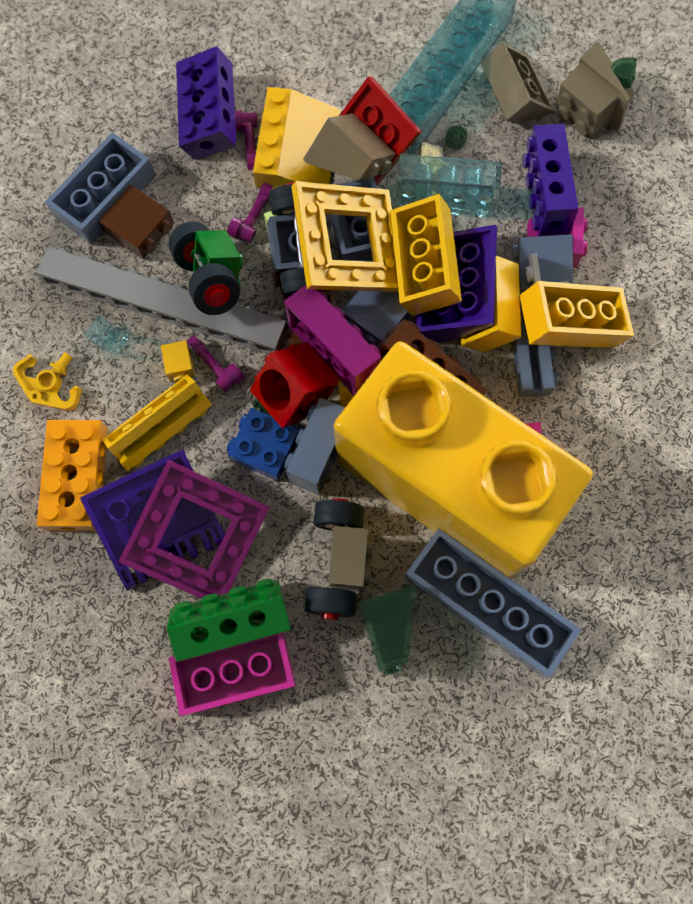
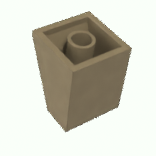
M353 113L329 117L303 160L308 164L359 181L373 178L380 174L384 175L391 168V160L396 153Z

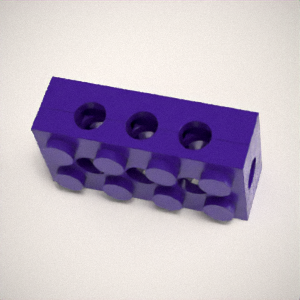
M218 46L176 62L179 147L194 160L236 147L232 62Z
M534 125L532 135L527 138V153L523 154V168L528 170V174H526V188L530 189L531 192L529 195V209L534 212L532 216V230L537 232V236L569 235L579 207L565 125Z

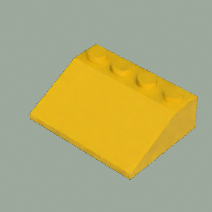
M268 87L253 168L256 187L261 188L264 182L273 186L272 189L295 181L330 184L332 171L308 164L303 158L329 117L339 116L341 109L292 89Z

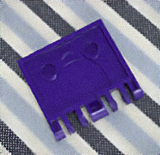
M183 449L80 497L127 591L137 587L138 584L131 569L118 561L168 459L193 470ZM181 497L158 547L186 559L178 544L183 541L191 558L194 559L198 557V551L195 545L192 544L190 537L199 533L205 549L209 552L214 548L205 530H210L218 547L225 534L213 511ZM135 570L142 584L148 581L146 574Z

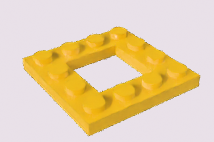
M295 181L291 188L307 289L399 292L391 219L392 205L389 190ZM325 214L366 217L373 262L332 260Z

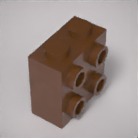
M132 185L128 186L98 221L106 235L142 259L155 250L157 243L164 235L171 231L174 224L168 209Z

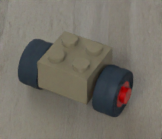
M342 498L316 502L314 526L333 531L329 586L307 588L305 612L321 615V619L334 621H337L338 617L355 616L356 592H363L364 586H369L371 566L366 565V558L372 559L373 537H368V529H362L364 506Z

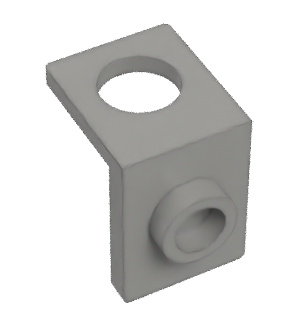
M537 253L528 256L529 266L526 267L528 283L532 282V285L537 281H541ZM563 281V282H557V283H569V281Z

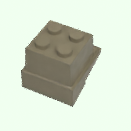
M598 42L580 57L578 66L560 84L556 108L563 120L567 121L569 119L575 124L578 133L583 136L587 135L591 139L609 124L619 131L622 127L629 101L635 96V92L631 88L625 91L611 69L613 67L612 61Z

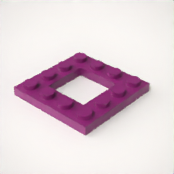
M168 459L118 562L201 599L209 594H217L219 596L229 593L270 507ZM181 497L232 520L208 569L158 547Z

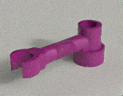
M242 110L235 111L236 131H244L248 170H253L256 157L253 128L258 127L257 112L242 113Z
M265 182L262 184L257 199L244 221L237 217L232 218L227 229L230 237L234 239L240 238L249 243L252 242V238L255 237L257 229L253 228L264 205L267 204L269 192L273 186Z
M195 335L187 340V343L217 375L218 379L215 382L225 393L236 383L239 385L246 379L245 375L233 362L224 369Z

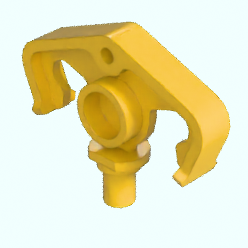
M66 352L63 353L57 362L49 364L53 368L52 370H43L37 374L36 378L25 375L26 369L33 368L37 361L31 354H28L14 365L13 374L32 403L64 411H72L79 404L82 389L78 386H74L69 391L70 398L67 401H62L58 395V391L62 386L61 375H67L66 367L73 359Z

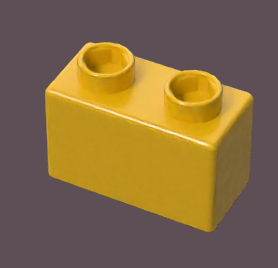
M397 342L393 345L334 422L336 455L339 465L435 533L438 528L511 580L537 560L593 477L592 470L587 465L404 342Z

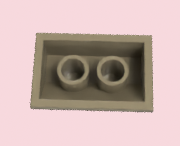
M501 42L480 61L484 69L483 75L493 88L492 94L502 107L501 114L506 121L522 124L555 113L527 54Z

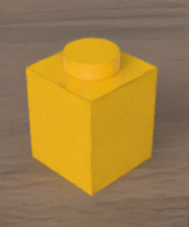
M186 340L161 345L165 374L170 382L176 383L185 375L191 378L196 377L191 349Z

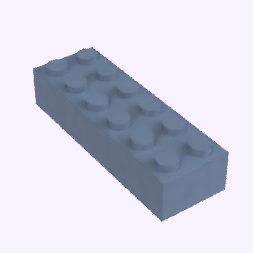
M439 528L404 577L542 678H550L582 630Z

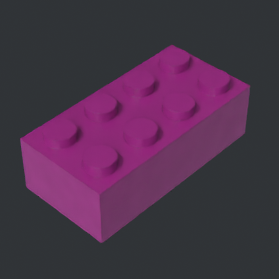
M305 285L284 301L289 327L304 343L308 342L341 379L340 382L355 396L381 362V352L374 344L371 343L369 345L364 340L360 329L356 325L351 326L346 321L342 310L337 306L333 307L322 290L307 289Z

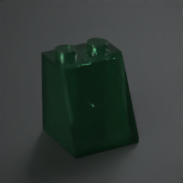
M415 585L359 601L360 613L378 672L384 671L386 676L402 671V665L408 662L416 595Z

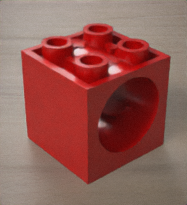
M305 342L299 345L293 344L286 349L274 350L269 353L265 358V364L261 371L254 377L255 381L250 392L279 426L284 429L306 420L312 404L317 405L319 398L328 400L341 379L312 346Z

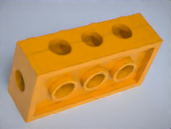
M47 420L37 527L45 531L96 532L80 497L104 486L107 446L102 439L108 435V428L101 420ZM79 446L77 452L73 453V450ZM77 472L75 478L70 480L71 475ZM75 498L74 503L68 507V502Z

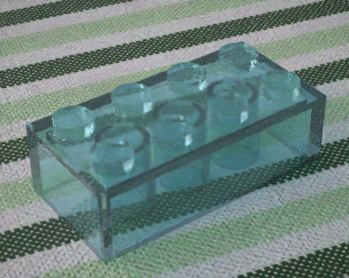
M400 154L395 206L401 207L440 194L451 209L452 214L460 215L467 212L475 213L479 217H486L489 214L494 215L501 188L502 162Z

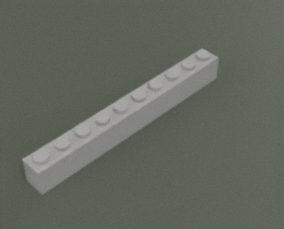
M48 246L36 271V274L43 283L267 354L274 350L280 351L288 331L286 320L276 314L266 315L251 306L244 308L235 304L232 309L220 315L204 314L196 308L188 288L183 285L175 284L173 286L165 283L158 277L152 276L148 278L132 269L125 271L110 262L103 264L95 261L90 256H77L61 247L55 249Z

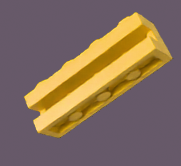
M185 375L102 440L122 466L129 471L131 468L142 464L145 457L150 453L161 449L172 436L183 432L187 425L195 418L202 417L212 404L200 391L201 389L190 376Z

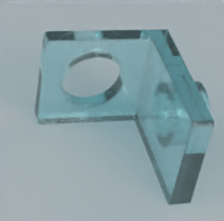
M97 315L85 332L84 337L114 356L120 352L132 331L123 332L102 316Z

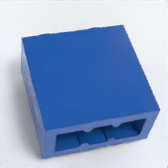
M250 408L248 414H244L239 422L238 428L240 430L236 438L232 437L229 441L227 455L231 461L279 481L285 469L286 459L296 446V438L300 429L293 425L282 429L272 416Z

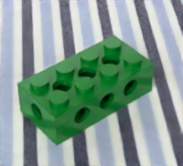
M264 579L257 582L255 586L248 588L244 586L235 587L229 590V593L219 596L217 594H209L204 596L201 601L194 603L189 601L180 602L170 609L167 624V633L176 662L291 630L279 579L274 581L272 579Z

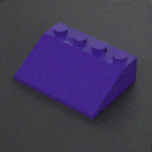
M496 224L453 232L462 302L417 314L416 325L420 328V333L427 339H432L435 342L453 341L494 325L497 250Z

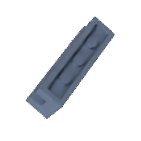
M520 301L521 338L512 341L519 397L547 396L552 393L558 384L557 373L552 369L555 357L554 348L550 347V345H529Z

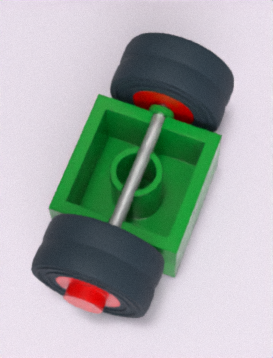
M186 222L176 227L169 238V250L179 267L187 271H193L189 280L188 290L194 305L198 310L207 315H220L229 311L235 306L240 296L241 282L239 270L243 268V257L241 253H238L234 240H231L226 230L210 231L199 222Z

